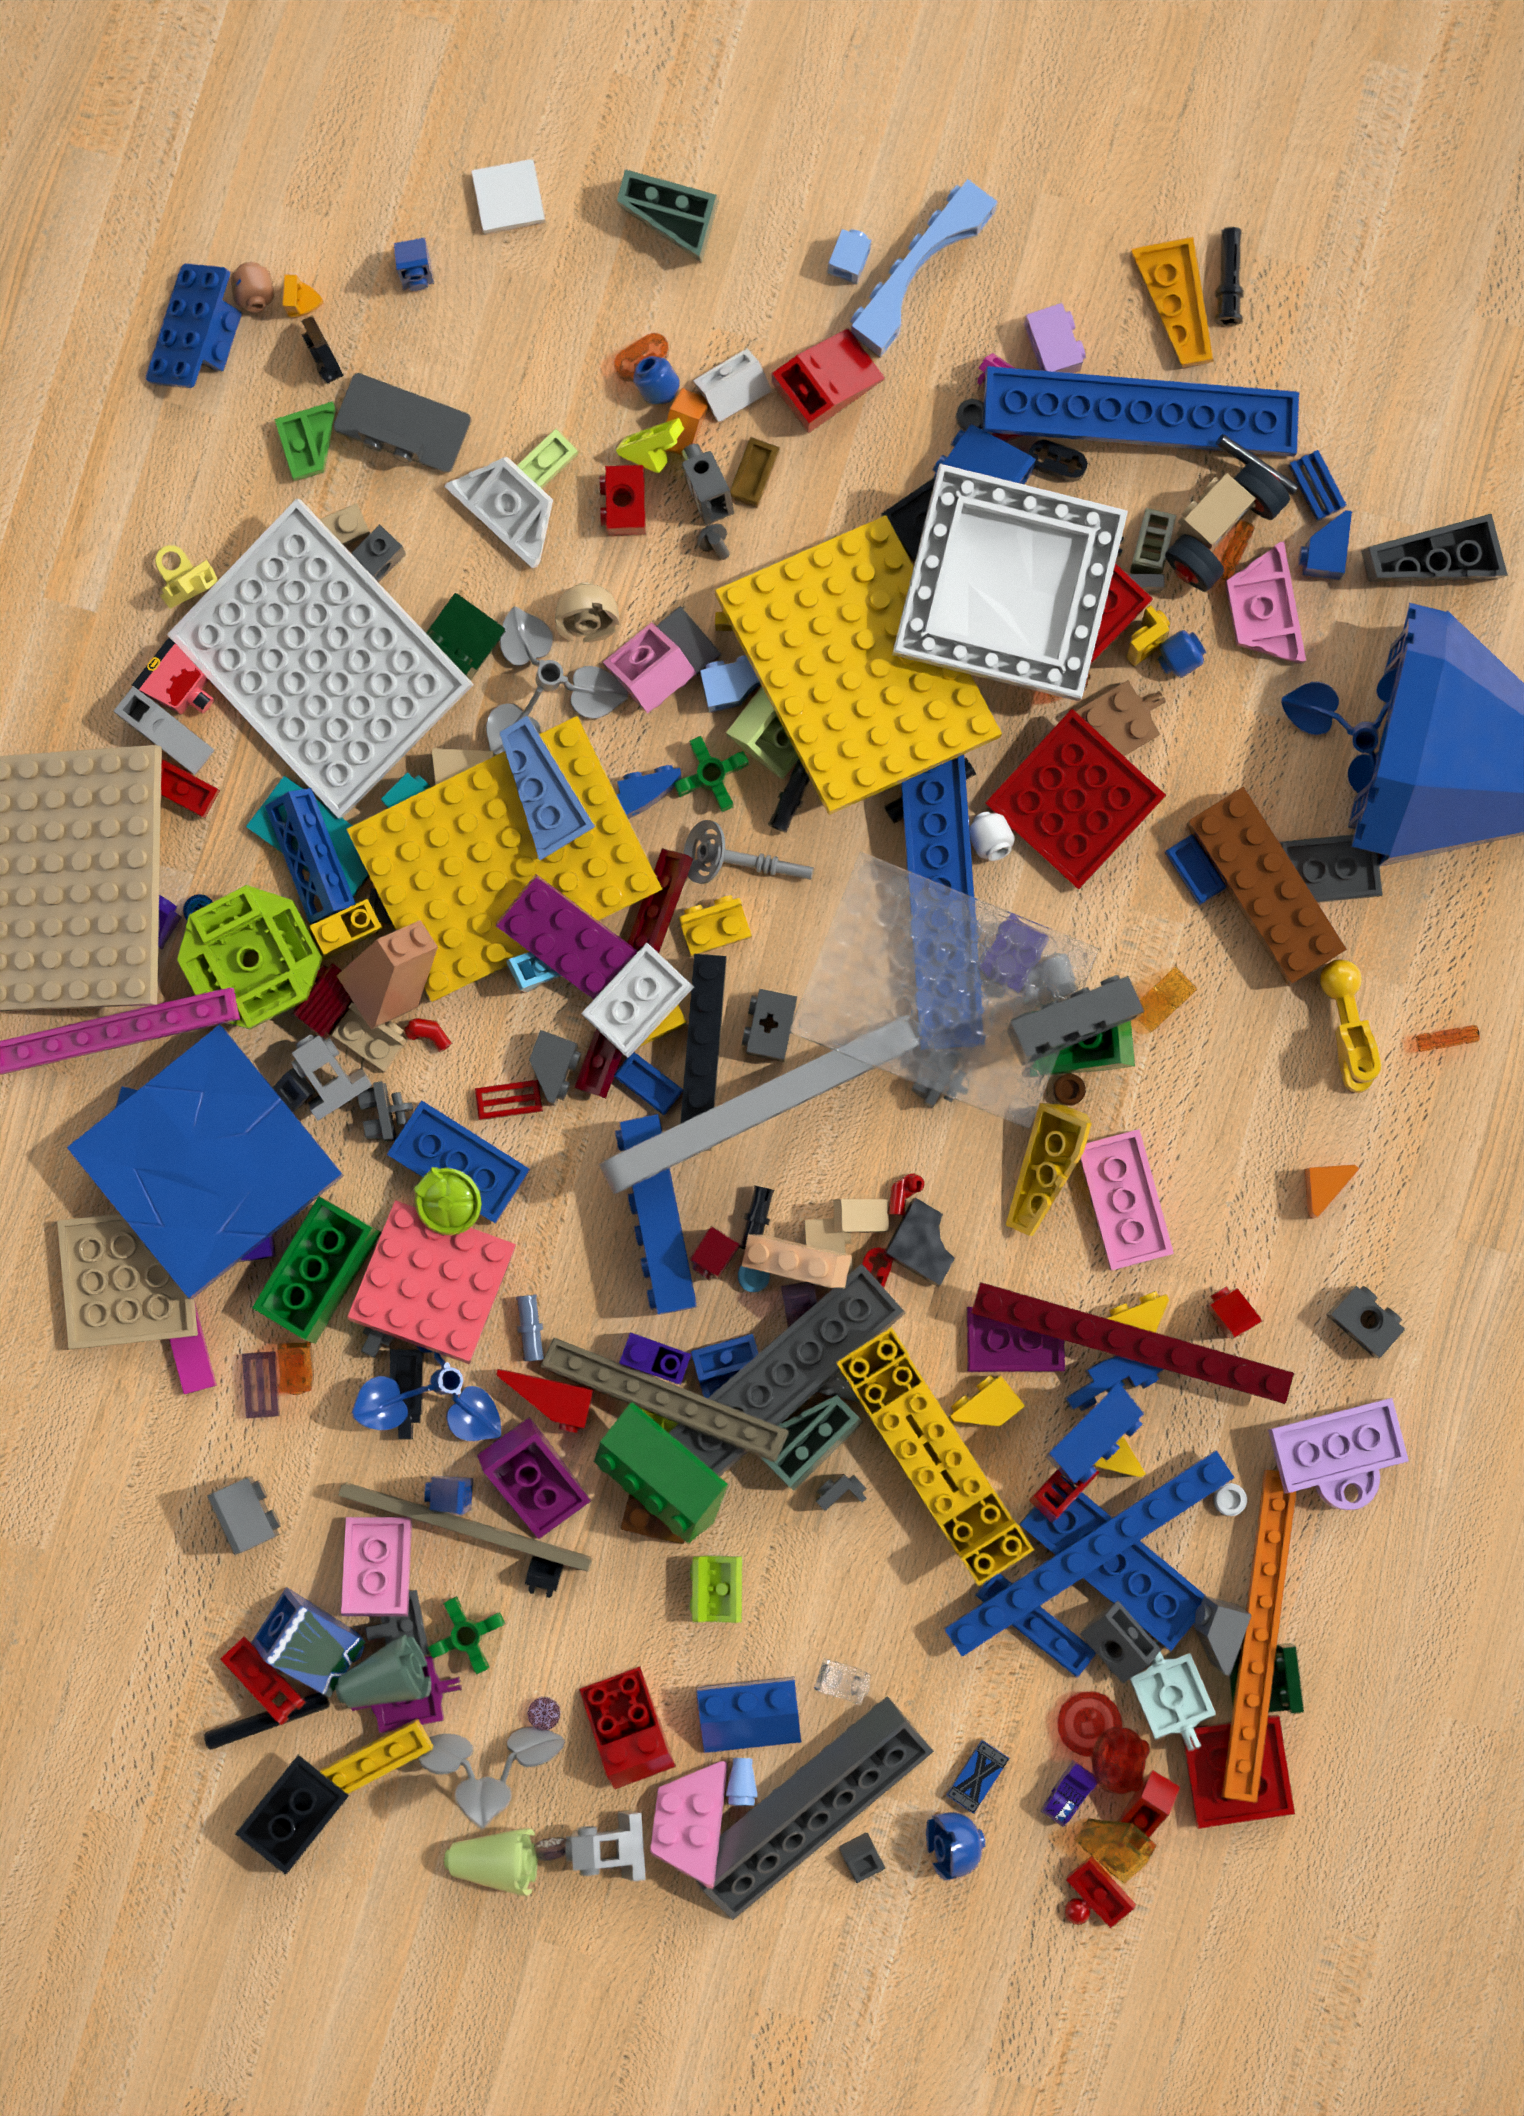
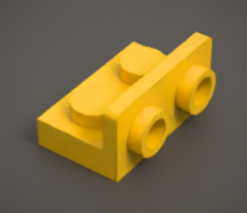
M1152 605L1145 609L1141 622L1143 627L1131 636L1133 641L1129 644L1127 659L1133 667L1158 651L1160 644L1167 640L1170 631L1168 628L1170 622L1160 609L1156 611Z
M728 895L714 900V906L703 909L702 905H697L683 911L684 915L679 917V921L691 957L694 954H703L752 938L740 898L733 899L732 895Z

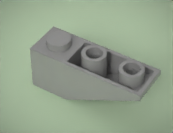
M134 686L114 710L122 720L152 743L162 747L165 753L194 775L198 773L215 751Z

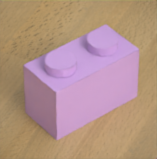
M1060 303L1027 314L1024 326L1040 371L1065 373L1080 371L1083 363L1082 359H1085L1086 355L1082 342L1080 340L1076 341L1072 332L1075 329V323L1071 312H1065L1063 304Z

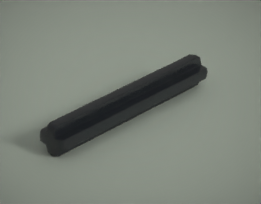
M318 1692L304 1697L303 1699L306 1703L300 1709L295 1708L288 1715L289 1719L285 1723L327 1709L330 1706L328 1696ZM268 1711L209 1731L204 1734V1740L207 1748L212 1750L277 1727L280 1724Z

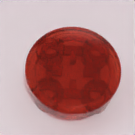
M1111 1727L1105 1730L1097 1739L1092 1753V1770L1099 1786L1103 1790L1115 1794L1139 1791L1143 1785L1146 1758L1150 1752L1148 1742L1140 1739L1138 1734L1129 1728Z

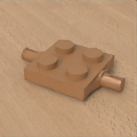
M1127 680L1076 710V712L1125 756L1161 735L1152 721L1150 711L1166 703V700L1163 697L1152 703V701L1162 696L1160 691L1143 700L1136 694L1131 683Z

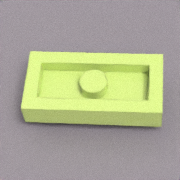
M555 429L517 467L542 489L578 455V450Z

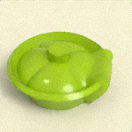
M432 1167L414 1187L417 1214L421 1221L436 1233L443 1235L463 1233L471 1228L479 1217L481 1196L478 1187L468 1175L459 1170Z

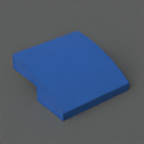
M753 1334L691 1351L703 1396L709 1398L759 1354Z

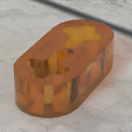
M650 333L622 350L614 360L616 375L623 381L631 382L633 381L637 364L644 358L655 356L667 359L669 355L667 339L659 333ZM653 342L656 346L662 344L659 355L651 352L644 357V354L650 350V343ZM638 358L640 359L634 363L633 372H630L628 369L621 370L623 368V360L627 359L628 362H633Z

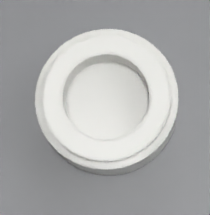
M1226 1483L1215 1491L1213 1502L1215 1508L1220 1513L1227 1516H1235L1245 1509L1247 1496L1239 1485Z

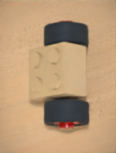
M1250 462L1246 464L1234 478L1228 473L1221 480L1215 477L1203 490L1204 493L1199 498L1200 503L1198 504L1194 500L1184 510L1182 517L1178 521L1181 525L1177 532L1179 538L1166 551L1165 557L1182 581L1200 591H1208L1223 575L1224 568L1212 551L1242 520L1249 509L1264 519L1272 520L1290 501L1289 493L1279 479L1256 463Z

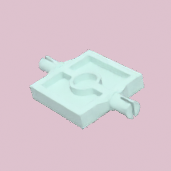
M1160 1651L1151 1662L1152 1665L1146 1671L1133 1676L1130 1681L1154 1739L1156 1740L1169 1734L1181 1733L1188 1751L1194 1750V1747L1195 1749L1201 1747L1193 1728L1199 1722L1216 1716V1713L1191 1654L1189 1653L1176 1659L1164 1660Z

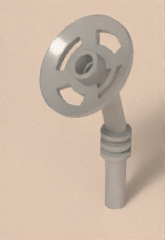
M703 820L697 823L689 833L684 847V854L694 858L687 876L690 880L699 884L710 882L718 874L723 862L755 868L759 873L763 870L764 874H768L770 871L771 875L780 873L809 880L813 876L814 867L780 861L776 856L771 859V855H767L765 858L762 853L756 856L726 850L724 833L719 824L711 820ZM713 829L717 832V835L708 834L707 830ZM714 839L715 844H712L710 840ZM700 840L702 843L699 845L697 849L698 859L695 860V850L697 843ZM709 862L711 866L707 867L705 864ZM698 871L709 872V875L702 876Z

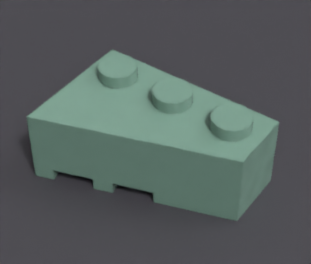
M625 169L617 197L619 206L702 262L719 203L717 195Z
M836 1395L800 1413V1415L780 1423L778 1426L786 1429L789 1433L776 1463L763 1457L761 1458L792 1490H795L863 1421Z

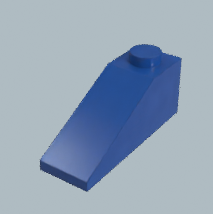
M432 1476L431 1483L426 1482L424 1500L425 1502H430V1510L463 1515L471 1511L473 1478Z

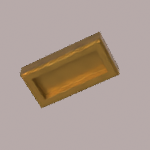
M750 436L730 489L732 499L756 508L759 507L780 447Z

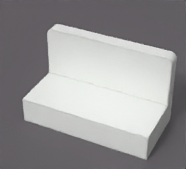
M748 349L693 380L698 391L707 400L714 417L719 422L770 393L772 390L759 361Z

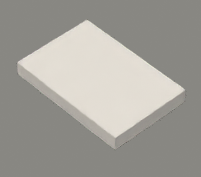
M646 943L581 1014L629 1058L694 986L654 948Z

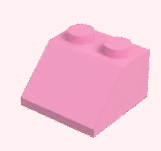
M652 622L603 661L607 669L621 683L632 699L647 713L660 706L668 696L678 688L683 687L690 678L697 674L681 649Z

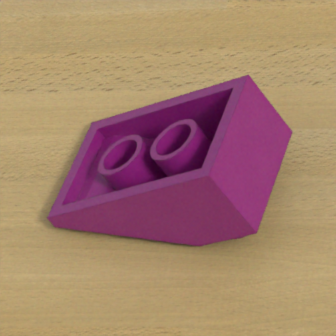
M530 1417L477 1455L484 1474L538 1539L591 1502L551 1443Z

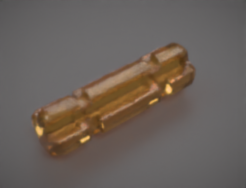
M1243 520L1238 523L1234 531L1235 535L1231 537L1221 558L1222 562L1220 563L1224 568V573L1219 579L1227 581L1233 576L1235 572L1234 566L1238 565L1248 545L1247 540L1251 538L1255 530V526Z
M1477 1025L1464 1026L1463 1029L1458 1027L1433 1032V1035L1430 1033L1419 1034L1416 1036V1046L1418 1051L1424 1052L1433 1050V1047L1441 1049L1463 1044V1042L1466 1044L1475 1043L1480 1040V1033Z

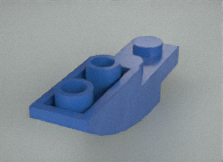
M673 765L660 766L654 769L655 773L642 776V772H633L624 775L623 780L617 781L620 791L617 797L628 819L644 812L665 797L675 787L674 783L682 779L680 768L673 769Z
M1113 1356L1086 1369L1085 1372L1091 1382L1064 1399L1070 1409L1074 1410L1079 1407L1082 1412L1098 1402L1095 1398L1098 1394L1105 1390L1109 1393L1118 1383L1123 1387L1125 1385L1123 1382L1124 1378L1127 1377L1132 1387L1141 1385L1144 1389L1158 1381L1159 1377L1157 1374L1164 1369L1123 1357Z

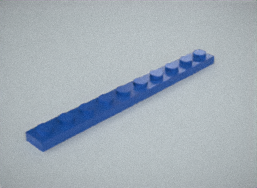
M1214 1450L943 1629L962 1657L1235 1477L1218 1451Z

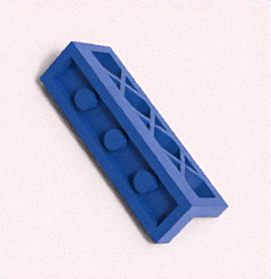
M312 788L289 791L265 805L309 924L317 923L332 914L355 905ZM283 805L287 812L286 822L282 821L278 810ZM292 836L296 837L299 844L297 852L293 850L291 844ZM304 865L308 867L310 873L309 882L304 879L302 873ZM315 895L319 897L323 910L318 913L314 905Z

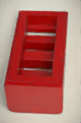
M1057 1469L1034 1493L1029 1501L1048 1520L1054 1522L1100 1472L1097 1470L1084 1484L1078 1480L1075 1483L1077 1487L1073 1489L1060 1477L1062 1473ZM1054 1483L1068 1496L1066 1499L1051 1487ZM1044 1493L1058 1505L1057 1508L1043 1496Z

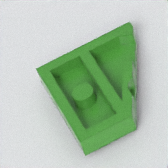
M333 401L275 419L294 482L325 472L336 410Z

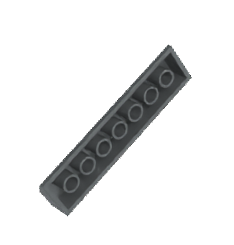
M887 1696L855 1724L848 1727L831 1744L824 1747L806 1765L799 1768L781 1786L774 1789L757 1806L749 1810L732 1827L724 1831L719 1837L714 1888H707L698 1880L696 1882L702 1891L734 1920L934 1751L901 1710Z

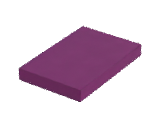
M967 1307V1372L1065 1371L1064 1340L971 1314L972 1307Z

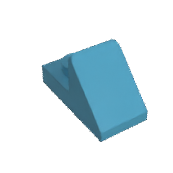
M531 952L506 961L520 991L530 992L540 984L562 976Z

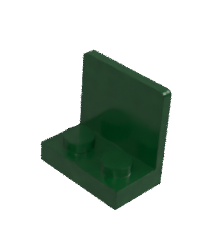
M455 593L426 634L471 681L505 634L506 629L462 596Z
M1291 1643L1278 1644L1276 1648L1268 1713L1288 1711L1290 1714L1304 1713L1297 1649ZM1239 1649L1229 1676L1232 1707L1234 1706L1241 1649Z

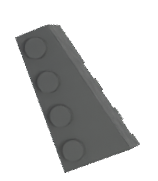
M1492 513L1361 550L1369 582L1500 579L1508 576Z
M1119 975L1109 977L1100 982L1101 987L1090 990L1089 987L1083 988L1071 994L1072 998L1062 1002H1059V1000L1052 1001L1042 1006L1039 1011L1031 1014L1027 1012L1011 1019L1007 1033L1021 1065H1027L1141 1017L1144 1010L1129 976L1121 979Z

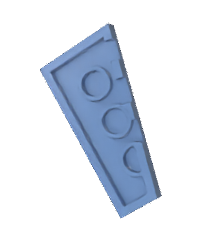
M526 716L499 732L536 846L539 861L595 828V825L529 717Z

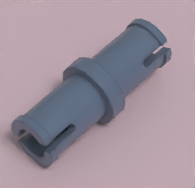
M536 1294L516 1297L520 1326H517V1330L522 1336L524 1361L544 1359L540 1330H543V1323H539Z

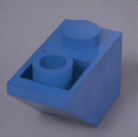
M425 238L394 243L396 268L403 289L409 288L411 291H420L426 289L428 285L434 284Z

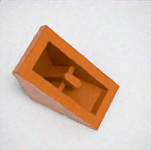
M683 388L681 389L670 407L666 422L679 418L684 430L677 438V443L671 448L666 449L667 451L683 456L682 450L691 444H695L709 409V404L702 395Z
M1340 1165L1304 1169L1308 1215L1313 1219L1318 1218L1360 1168L1356 1165Z

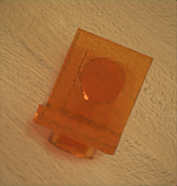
M311 1342L279 1343L277 1348L280 1371L279 1392L300 1395L311 1391L314 1381Z

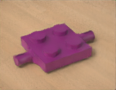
M431 1655L424 1656L427 1662V1666L422 1667L424 1678L428 1676L431 1678V1692L428 1697L419 1700L353 1707L351 1709L355 1711L371 1708L377 1718L379 1733L393 1731L418 1718L421 1725L444 1721L443 1694L462 1691L461 1684L448 1686L460 1683L461 1680L460 1677L440 1680L436 1673L434 1659Z

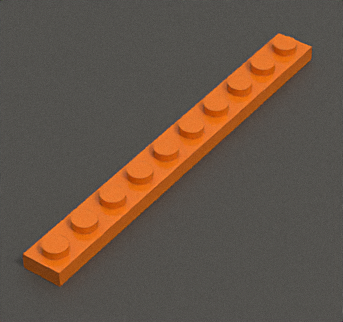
M1264 1470L1246 1606V1611L1252 1616L1241 1644L1222 1797L1257 1802L1297 1492L1284 1493L1279 1471Z

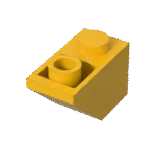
M368 899L309 926V932L323 957L322 961L353 948L382 929Z
M1157 1291L1139 1297L1141 1303L1139 1305L1129 1308L1127 1303L1110 1309L1111 1316L1107 1317V1319L1156 1333L1169 1298L1167 1294L1158 1296Z
M990 1374L976 1385L979 1391L970 1399L965 1394L950 1407L953 1409V1412L948 1416L952 1421L1001 1426L1024 1408L1025 1405L1001 1375L994 1379Z

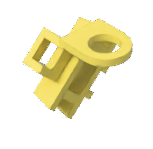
M167 545L162 547L156 554L155 564L166 582V586L161 589L163 594L160 596L170 609L206 591L218 581L212 566L210 567L207 560L193 567L186 554L177 546ZM173 551L179 556L180 564L176 569L168 570L163 566L162 557L166 552Z

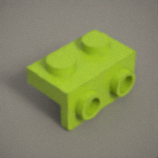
M694 1556L690 1567L692 1597L689 1607L692 1621L695 1623L742 1622V1556Z

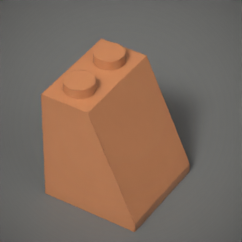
M421 920L377 939L337 975L371 1030L418 1007L438 948Z

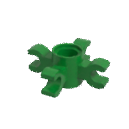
M701 736L690 740V746L699 765L696 774L674 783L679 797H683L703 787L713 792L722 813L733 808L734 804L724 783L726 775L749 766V761L744 751L720 761L710 756ZM706 768H717L721 772L720 777L712 782L705 780L702 774Z
M457 1596L446 1601L443 1604L455 1627L451 1631V1636L429 1645L428 1649L432 1658H437L456 1648L467 1652L476 1675L488 1670L490 1666L479 1643L484 1634L506 1624L501 1612L477 1623L466 1618ZM467 1626L474 1630L475 1640L473 1643L464 1644L460 1641L458 1631L461 1627Z

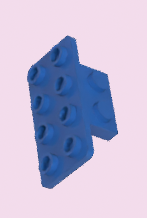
M188 263L181 266L146 374L148 382L157 385L191 389L196 384L202 363L215 371L224 372L242 315L241 311L222 300L230 277L228 269Z

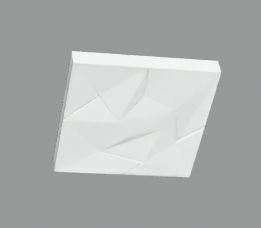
M939 464L892 655L1080 701L1083 696L1128 511Z

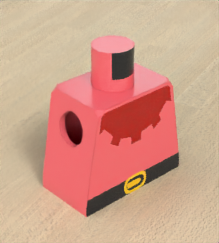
M170 638L165 641L132 684V686L151 700L179 714H183L189 705L204 714L214 701V698L202 690L209 679Z

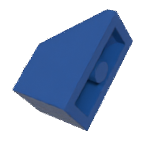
M1345 510L1311 536L1306 546L1300 547L1298 565L1303 566V576L1335 580L1342 578L1346 568L1352 511Z

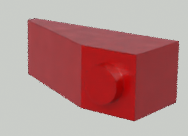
M497 1369L496 1376L551 1421L558 1422V1429L577 1433L579 1427L586 1428L594 1394L593 1389Z

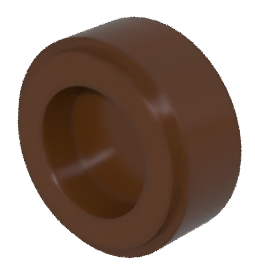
M1071 1073L1060 1076L1053 1085L1055 1099L1060 1104L1066 1106L1078 1104L1086 1093L1084 1081L1079 1076Z

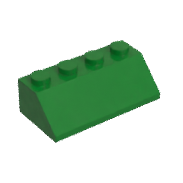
M318 1196L252 1309L305 1341L316 1344L382 1232Z
M633 1402L627 1406L602 1438L593 1461L602 1472L612 1477L622 1486L625 1492L635 1497L646 1507L648 1512L658 1517L675 1535L681 1537L687 1544L714 1524L728 1487V1483Z

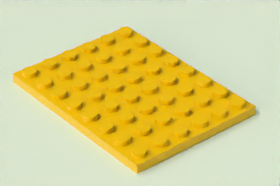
M886 515L715 590V596L828 815L997 740L1002 735L970 674L892 655L914 566Z
M578 716L539 735L586 810L595 828L539 861L536 846L505 751L347 828V832L396 931L421 920L438 946L424 987L431 1002L508 966L507 960L530 952L496 927V923L535 874L598 921L663 890Z

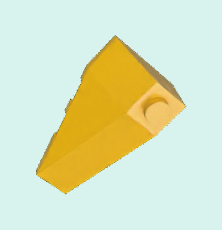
M1039 1103L1006 1226L1028 1236L1034 1235L1084 1153L1092 1124L1087 1114L1066 1105Z

